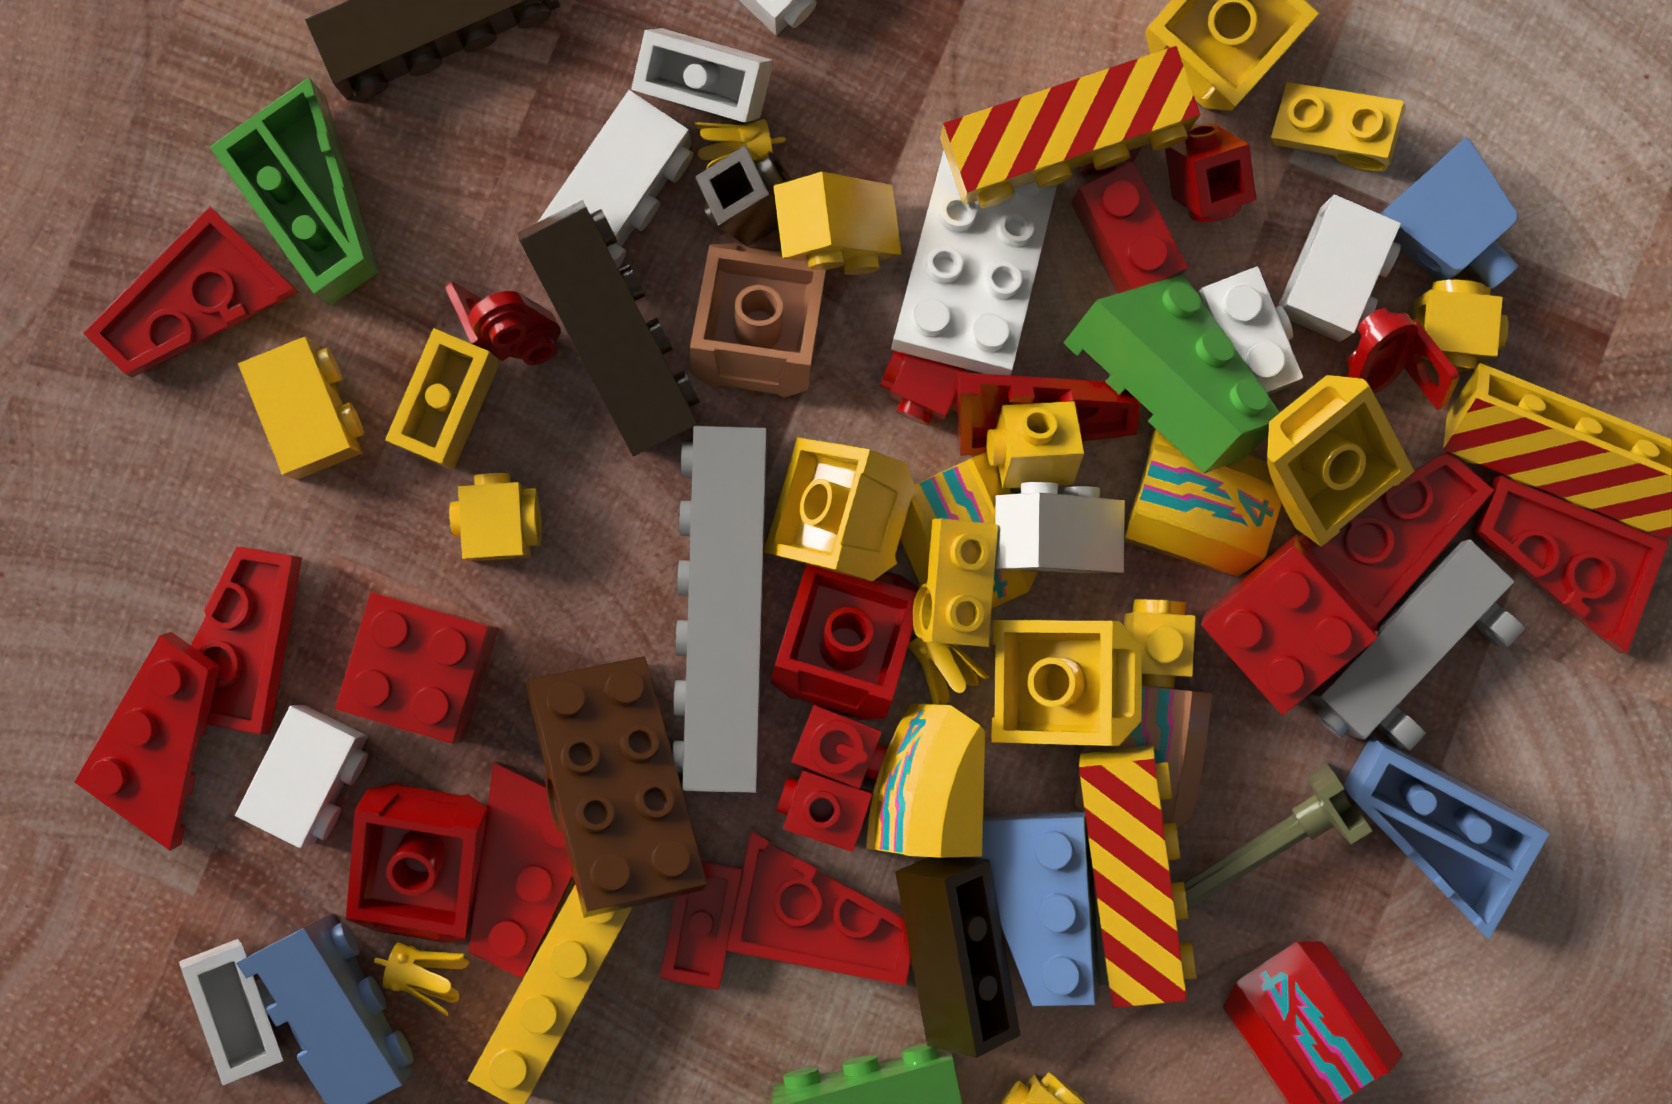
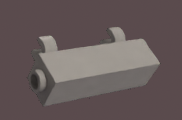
M1472 540L1453 543L1378 623V638L1308 695L1319 707L1314 716L1338 738H1342L1347 734L1352 738L1366 739L1378 727L1383 735L1401 750L1406 748L1410 751L1424 737L1426 732L1414 720L1402 712L1397 705L1474 624L1497 647L1502 643L1510 646L1525 630V627L1513 615L1496 603L1515 581Z

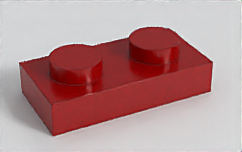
M701 860L707 885L702 891L675 897L659 978L719 990L743 868Z

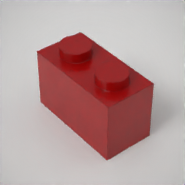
M1133 161L1078 188L1071 204L1117 294L1181 275L1188 268Z

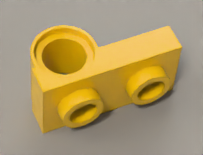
M1286 82L1271 139L1276 146L1333 155L1339 162L1349 167L1364 171L1382 172L1386 171L1388 166L1391 165L1406 107L1402 100Z
M942 518L932 519L927 583L922 584L918 589L913 606L914 631L918 638L923 639V642L989 647L998 524Z

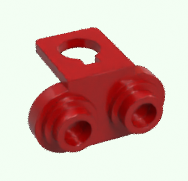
M453 281L445 286L471 344L490 351L501 361L512 357L523 359L527 365L541 364L549 360L556 353L557 347L555 344L560 336L561 328L554 314L517 291H502L482 300Z
M1387 308L1379 309L1367 316L1358 327V332L1361 335L1358 348L1348 357L1345 363L1349 369L1347 377L1364 379L1375 395L1390 385L1404 368L1437 410L1446 407L1459 380V373L1417 319L1412 320L1406 313H1391ZM1421 357L1428 358L1435 366L1439 375V385L1430 379L1424 360Z

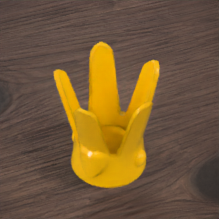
M765 119L744 125L694 123L696 128L701 130L700 135L703 139L719 141L718 143L703 146L698 150L700 159L705 161L713 160L707 165V169L744 145L761 157L768 151L773 153L772 144L784 143L786 141L785 137H770Z
M916 638L908 644L909 649L922 666L933 705H939V702L946 704L949 701L950 695L945 679L955 692L962 693L966 689V684L972 687L979 685V678L975 672L984 679L990 678L959 645L923 642L922 638Z
M401 942L396 943L388 961L380 958L374 959V963L386 966L383 976V988L408 992L448 1016V1012L443 1007L421 993L451 1003L459 1000V993L451 987L448 979L423 968L464 969L470 962L464 958L465 954L420 951L414 946H407Z

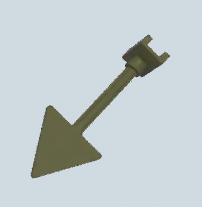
M1327 762L1306 774L1314 796L1292 808L1293 815L1184 881L1188 910L1308 836L1313 840L1335 827L1350 844H1353L1373 832L1353 802L1350 803L1342 792L1345 788ZM1094 880L1100 985H1109Z

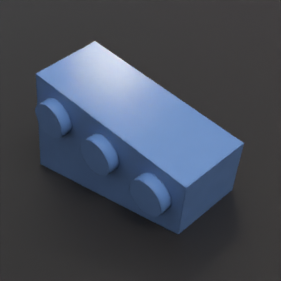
M1372 734L1343 784L1345 790L1363 811L1489 940L1550 833L1533 818Z
M1085 811L983 815L982 857L975 858L990 860L1001 927L1032 1006L1095 1005L1100 994L1094 876Z
M333 913L242 959L236 964L246 979L258 973L269 990L275 1003L267 1007V1012L276 1027L286 1021L288 1022L302 1052L297 1054V1060L325 1104H367L402 1086L413 1075L409 1065L414 1063V1057L404 1035L399 1030L392 1032L382 1010L386 1009L387 1004L380 986L372 976L365 978L355 958L359 954V947L354 934L346 923L341 922L338 924Z

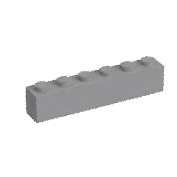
M694 426L693 441L682 442L681 474L682 477H692L691 501L681 500L679 531L680 536L690 537V560H679L678 596H688V620H677L676 656H687L686 680L675 681L674 716L685 717L684 741L674 740L672 756L678 777H683V791L756 793L758 790L768 441L766 428Z

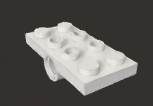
M943 151L891 350L983 374L1011 375L1057 185L1038 189L1035 181L1014 188L1015 196L1003 203L987 208H981L978 201L963 205L945 151Z

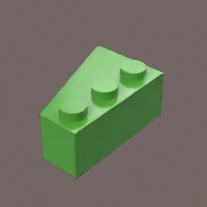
M310 77L210 146L212 152L313 294L332 306L379 273L327 98Z
M1184 274L1096 300L1064 341V344L1077 356L1084 350L1111 375L1106 380V383L1119 395L1126 389L1153 414L1148 422L1204 474L1245 459L1268 435L1269 421L1280 413L1266 390L1258 382Z
M927 1043L903 1049L901 1051L903 1058L879 1063L877 1055H866L844 1061L842 1063V1071L819 1075L817 1067L790 1071L783 1075V1083L774 1084L771 1104H962L951 1052L938 1050V1048L927 1046Z

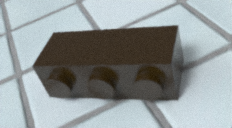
M928 857L895 871L927 1046L978 1058L1021 1036L990 860L974 857Z

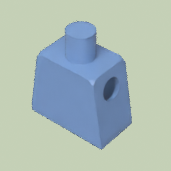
M1467 137L1444 155L1380 213L1401 223L1394 238V242L1401 245L1400 252L1438 281L1449 280L1469 265L1480 279L1493 289L1519 266L1496 241L1498 237L1519 219L1518 213L1473 143Z

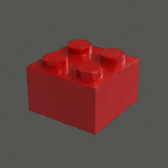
M1297 534L1208 608L1200 624L1282 716L1378 638V625L1375 620Z
M370 592L335 710L451 744L464 742L499 627L390 595Z

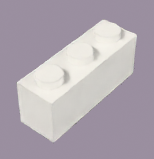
M628 90L538 222L581 200L584 201L590 214L602 209L618 240L617 243L607 248L619 268L627 253V250L622 248L623 244L634 228L643 231L651 222L660 206V201L656 199V196L668 179L674 183L677 182L688 168L694 155L689 150L692 145L689 129Z

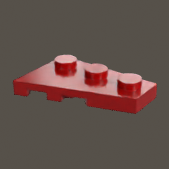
M209 206L83 334L125 375L133 378L300 292L215 209Z
M957 372V437L960 456L987 452V433L990 429H996L1002 405L1075 402L1082 441L1137 435L1141 402L1126 389L1119 395L1106 381Z
M1445 452L1420 466L1399 485L1392 486L1339 529L1340 532L1322 547L1304 534L1299 537L1375 620L1377 625L1494 491L1493 488L1450 452Z
M1504 476L1495 477L1491 484V488L1494 491L1485 500L1473 533L1618 654L1628 653L1669 542Z
M239 546L235 548L203 609L206 616L191 643V646L219 665L207 725L255 734H270L302 557Z
M173 632L159 635L74 783L169 851L182 844L185 825L181 824L186 797L193 792L197 774L192 771L199 737L205 735L219 671L217 663Z
M496 761L493 762L468 953L523 979L573 878V873L563 833L557 831L552 820L546 785Z
M750 831L727 952L906 986L911 955L903 917L854 889L848 888L820 872L812 865L792 856Z

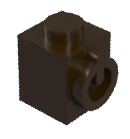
M744 145L695 176L707 201L704 205L706 215L717 232L722 236L729 233L748 247L779 228L774 186L792 181V179L772 152L768 151L759 157Z

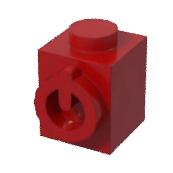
M1201 124L1193 126L1191 130L1186 131L1188 135L1186 140L1165 149L1172 199L1189 209V216L1192 220L1198 222L1225 220L1238 214L1241 211V205L1257 201L1250 144L1224 130L1219 125Z
M894 350L879 386L891 391L889 399L899 403L896 409L897 413L912 421L928 426L932 418L943 423L949 409L957 412V372L965 373L967 369Z
M814 704L791 762L860 789L864 777L875 781L888 747L878 743L882 733L881 730Z
M803 768L799 780L787 777L776 812L787 815L783 827L784 830L853 852L872 797V791L862 787L858 789L823 774Z

